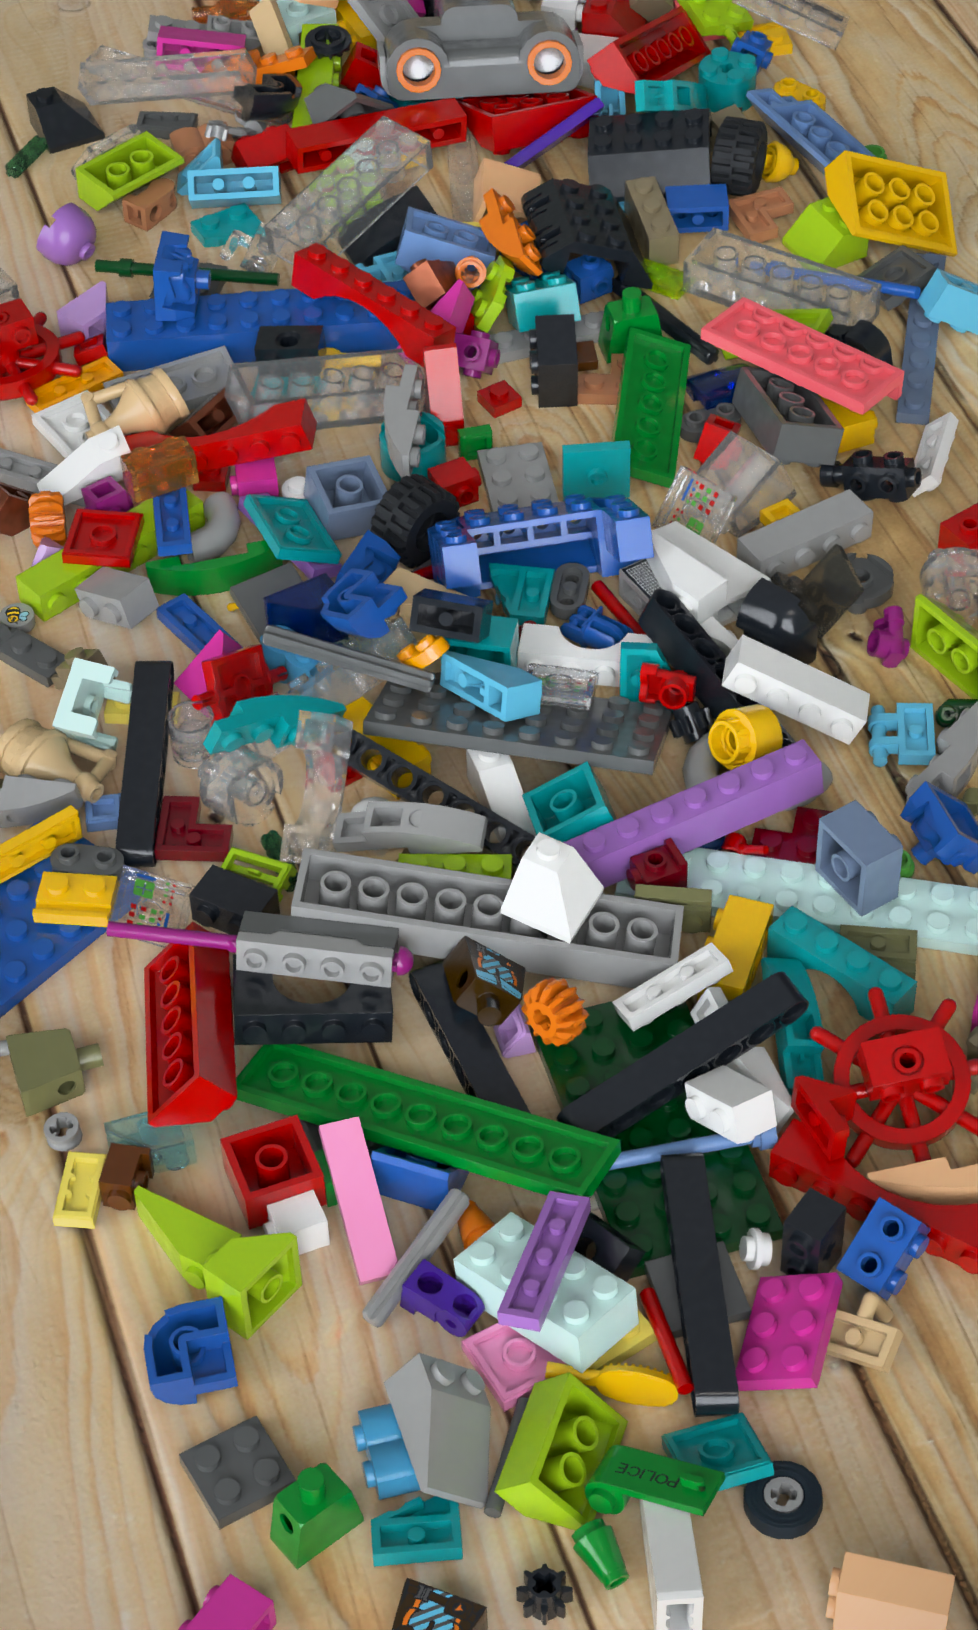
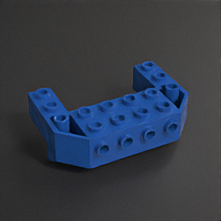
M571 494L565 496V501L552 503L551 499H538L532 501L531 506L518 508V504H505L498 506V511L485 513L484 509L467 510L464 512V516L435 523V526L427 528L434 582L444 585L446 589H453L470 597L481 596L480 590L494 588L489 577V563L555 569V572L563 564L579 563L584 565L589 570V573L598 572L602 577L619 575V569L642 559L654 558L650 516L629 498H625V495L620 494L604 498H585L584 494Z

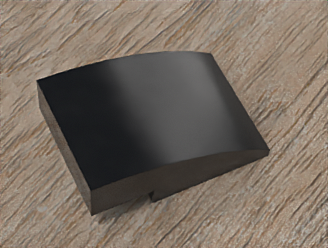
M417 185L391 194L373 203L352 217L334 233L335 241L351 264L362 263L365 267L372 266L373 257L397 251L408 207L438 215Z

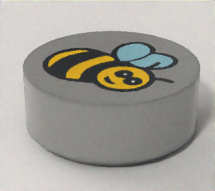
M10 604L0 612V623L5 624L9 630L18 628L28 633L35 626L34 611L27 604Z

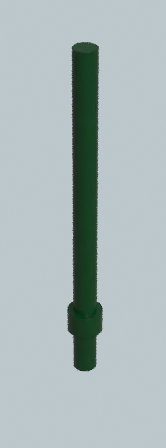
M120 258L119 261L97 259L95 262L96 272L117 273L120 277L133 278L134 275L153 276L154 264L138 263L134 259ZM199 267L201 270H211V281L279 286L280 283L279 273Z

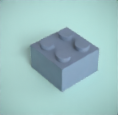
M371 456L307 466L303 495L332 540L364 535L367 530L370 531L372 527L371 520L376 512L375 508L387 491Z
M857 800L819 818L815 870L861 917L898 898L903 845L899 838L894 834H890L878 822L876 816L871 811H867Z

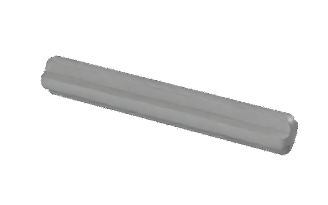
M453 1188L448 1192L363 1309L362 1314L365 1321L377 1328L384 1324L401 1300L404 1282L423 1259L427 1261L431 1259L469 1206V1197L466 1193L457 1188Z

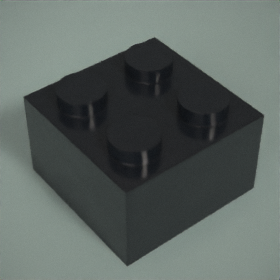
M574 314L535 316V329H529L530 349H535V351H529L531 374H536L531 375L532 395H538L539 408L577 406L578 359Z

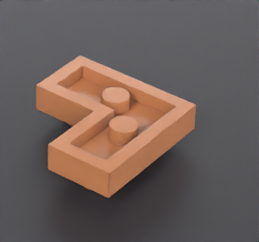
M782 186L728 200L729 216L749 244L778 238L779 227L773 219L794 212V203Z
M624 353L611 354V374L578 373L577 404L617 405Z

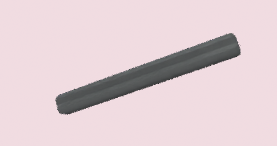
M267 625L263 633L262 643L270 647L429 693L434 686L435 674L424 669L274 625Z

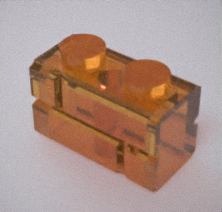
M185 436L168 437L161 443L149 447H137L131 453L120 456L124 485L135 503L199 483L196 455Z

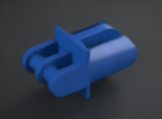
M581 605L577 609L578 614H572L569 617V623L566 622L560 627L564 637L581 644V648L586 649L588 647L593 649L607 648L619 643L628 633H634L630 627L603 615V606L595 610L587 605Z

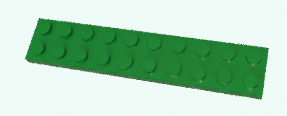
M298 1044L263 1045L236 1077L238 1092L236 1100L287 1116L297 1114L300 1120L317 1125L359 1116L365 1140L548 1196L549 1191L591 1198L622 1152L621 1143L618 1139Z

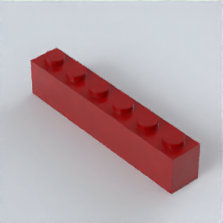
M447 98L286 129V156L297 174L338 167V158L349 156L356 152L367 151L371 159L374 160L466 142L467 115L455 98Z

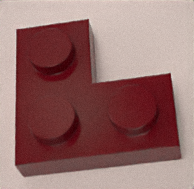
M164 796L154 849L156 860L224 862L232 848L233 825L199 824L201 813L200 797Z
M798 806L792 833L755 828L751 845H767L769 851L766 855H749L816 864L819 818L833 811Z

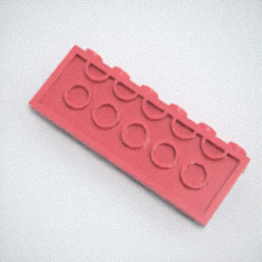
M742 297L701 328L702 340L861 415L865 414L885 396L897 400L902 395L905 371L745 297Z

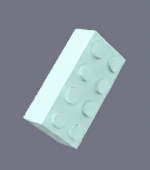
M512 1212L507 1214L453 1259L456 1280L476 1293L485 1305V1312L498 1319V1309L534 1228V1225ZM574 1250L541 1331L509 1327L580 1373H583L639 1324L636 1288Z

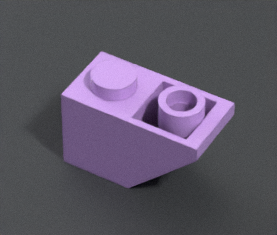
M100 281L57 310L60 336L81 331L85 335V340L102 333L106 338V303H109L105 282Z

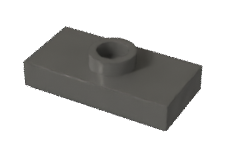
M140 111L135 127L136 136L147 131L156 138L168 140L170 139L169 134L177 129L185 127L197 128L199 123L198 113Z

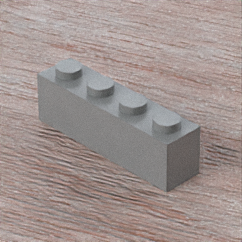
M848 489L737 538V558L769 577L771 581L778 580L785 575L805 568L814 562L870 538L872 535L874 512L856 494Z

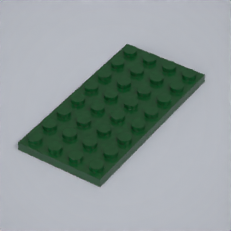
M613 1001L586 1007L584 1009L589 1014L585 1019L587 1028L569 1043L558 1047L553 1043L545 1045L540 1035L534 1037L533 1028L530 1025L531 1035L561 1111L579 1097L694 1025L695 1022L686 1002L675 1006L655 1018L650 1024L642 1026L634 1032L617 1014L612 1003ZM685 1091L614 1138L620 1140L621 1151H627L718 1133L690 1119L685 1107L687 1099ZM744 1145L703 1153L716 1242L724 1241L728 1253L738 1251L742 1236H747L750 1228H759L761 1232L769 1233L772 1241L783 1239V1224L749 1146ZM660 1161L608 1171L593 1194L603 1220L646 1252L629 1279L646 1275L644 1262L671 1255Z

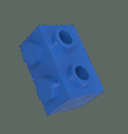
M726 184L665 186V201L679 233L728 231L729 201Z
M879 1197L836 1269L888 1301L891 1294L897 1295L903 1288L908 1277L905 1271L913 1258L918 1259L926 1250L930 1240L927 1235L931 1229Z

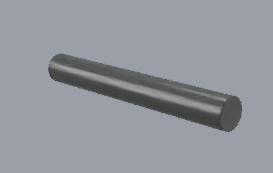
M519 1398L514 1410L484 1509V1513L492 1518H499L502 1514L505 1500L494 1491L529 1398Z

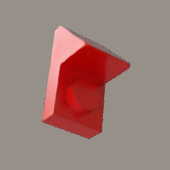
M803 1075L795 1077L791 1107L829 1161L844 1157L847 1138L850 1136V1128L847 1121L851 1120L854 1115L856 1091Z

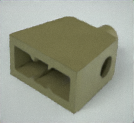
M66 1028L6 1036L10 1059L26 1117L83 1095L86 1090L82 1071L104 1066L99 1044L96 1043L75 1049L71 1032Z

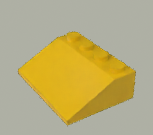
M847 150L843 151L824 168L828 197L852 236L899 246L904 245L909 248L952 257L958 254L947 175L945 172Z

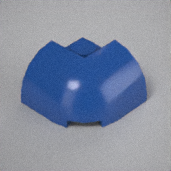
M351 568L322 596L321 599L324 605L320 614L326 622L340 632L368 639L380 638L390 632L385 619L393 616L397 612L398 607L408 597L401 586L380 583L373 571Z
M222 1296L180 1304L164 1310L165 1315L152 1326L148 1335L144 1336V1354L149 1385L155 1398L168 1404H198L196 1397L198 1394L238 1387Z

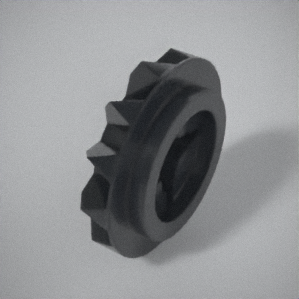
M319 26L308 32L305 37V48L313 46L315 54L319 59L329 57L331 60L333 56L342 57L343 52L350 51L351 35L346 29L339 26Z

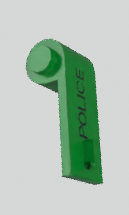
M614 1445L604 1455L586 1484L584 1493L590 1506L601 1514L615 1515L621 1513L629 1499L634 1497L704 1516L725 1480V1472L624 1445Z

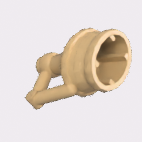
M160 367L153 368L149 375L137 379H127V381L93 393L86 391L81 395V401L90 425V430L85 432L87 439L118 425L124 435L150 430L166 435L167 431L179 419H187L190 415L189 409L178 389ZM121 397L113 413L103 422L97 405Z
M26 718L17 721L0 737V773L16 777L20 774H28L37 779L51 781L56 778L69 780L77 784L84 802L89 801L93 804L101 798L104 792V785L101 782L109 771L114 770L116 767L117 752L115 750H102L67 737L65 733L58 729L43 728L38 721ZM71 754L91 760L97 764L91 772H82L73 762Z

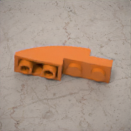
M301 45L287 49L284 54L276 55L275 52H271L262 57L258 49L247 51L246 48H242L232 52L230 56L222 58L221 55L205 60V65L197 73L200 79L234 88V86L262 84L263 74L291 73L294 76V71L307 68L317 56L313 46L302 49Z
M493 188L483 195L488 214L479 220L484 235L519 270L527 274L539 276L543 273L539 261L541 254L535 247L534 240L536 237L528 225H521L513 213L515 206L506 195L501 196Z

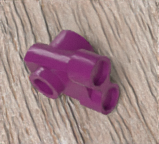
M889 606L883 611L884 617L873 623V630L867 641V653L869 656L881 658V663L884 667L895 668L907 657L910 642L907 638L903 637V609L900 606Z

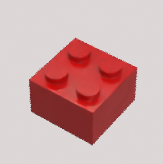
M297 1114L220 1139L224 1170L249 1230L269 1222L267 1205L310 1190H314L321 1206L327 1205L324 1175Z

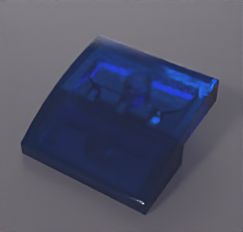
M738 363L687 376L686 391L693 402L700 400L706 410L716 408L718 404L723 402L732 404L741 366H750Z

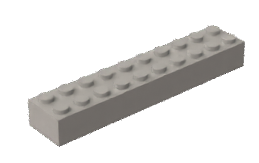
M304 848L291 905V916L399 928L398 952L400 946H404L414 955L446 959L462 938L467 936L525 967V972L636 988L678 963L684 906L602 893L569 944L500 913L512 879Z

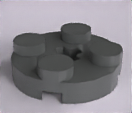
M847 553L829 563L824 590L834 602L847 607L850 613L863 614L867 609L878 607L892 597L894 589L893 569L884 559L876 555L868 554L866 559L862 557L856 558V553ZM853 580H856V581H859V582H860V581H866V582L858 583V582H854Z

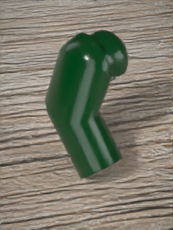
M948 699L935 712V721L941 727L950 728L958 720L962 711L967 707L971 708L978 699Z

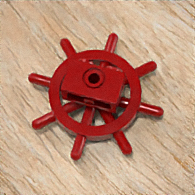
M21 298L0 304V401L23 397L28 405L34 406L38 402V397L34 392L35 389L53 381L57 375L75 378L81 376L82 368L79 365L62 363L61 350L83 343L85 341L84 333L77 331L57 338L51 330L43 327L47 321L46 314L38 312L33 317Z
M872 987L868 991V998L874 1019L859 1026L846 1040L841 1039L821 1026H814L810 1030V1038L837 1054L832 1074V1084L856 1091V1100L869 1098V1101L881 1099L871 1116L856 1101L853 1118L847 1121L849 1127L858 1135L845 1156V1159L853 1168L859 1166L872 1144L890 1150H912L915 1163L931 1160L928 1146L944 1138L956 1125L978 1136V1118L965 1111L971 1091V1076L978 1075V1058L967 1060L957 1041L944 1030L957 1008L956 1002L953 999H944L929 1021L913 1015H890L883 990L879 987ZM852 1063L861 1069L864 1082L850 1085V1068ZM952 1080L951 1101H948L936 1094V1092L944 1089L945 1085H948L949 1081ZM915 1100L940 1115L933 1121L922 1125ZM896 1105L900 1107L905 1128L885 1125Z

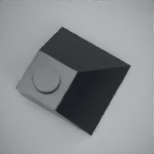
M54 86L40 88L35 92L26 94L30 124L50 154L105 139V133L85 103Z

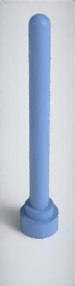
M776 1127L755 1136L752 1141L736 1144L720 1134L622 1151L610 1170L658 1162L661 1155L707 1153L744 1145H750L751 1148L758 1147L760 1151L773 1149L778 1142Z

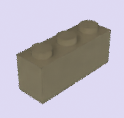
M655 176L625 181L624 210L648 268L678 263L680 234Z

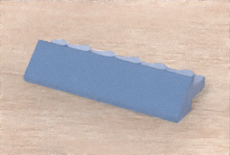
M772 88L747 91L746 97L760 117L824 175V168L845 150L876 157L812 100L797 101L793 96L781 97Z

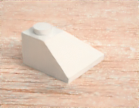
M539 832L519 863L500 913L570 944L602 895L604 886L574 847Z

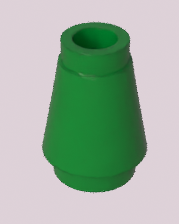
M598 1518L582 1525L572 1534V1539L575 1542L573 1550L599 1581L603 1583L606 1590L614 1589L628 1580L630 1576L626 1570L612 1526H606L603 1519Z

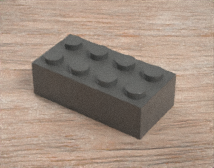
M741 366L732 403L772 461L782 465L797 462L804 463L810 467H820L821 465L834 466L844 428L821 397L785 378L768 372L766 369Z

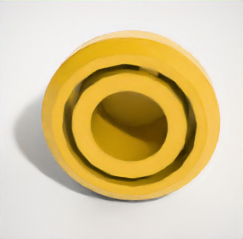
M776 140L770 142L767 145L762 175L763 181L776 183L786 179L789 175L794 176L799 167L798 158L793 157L791 150L782 142Z

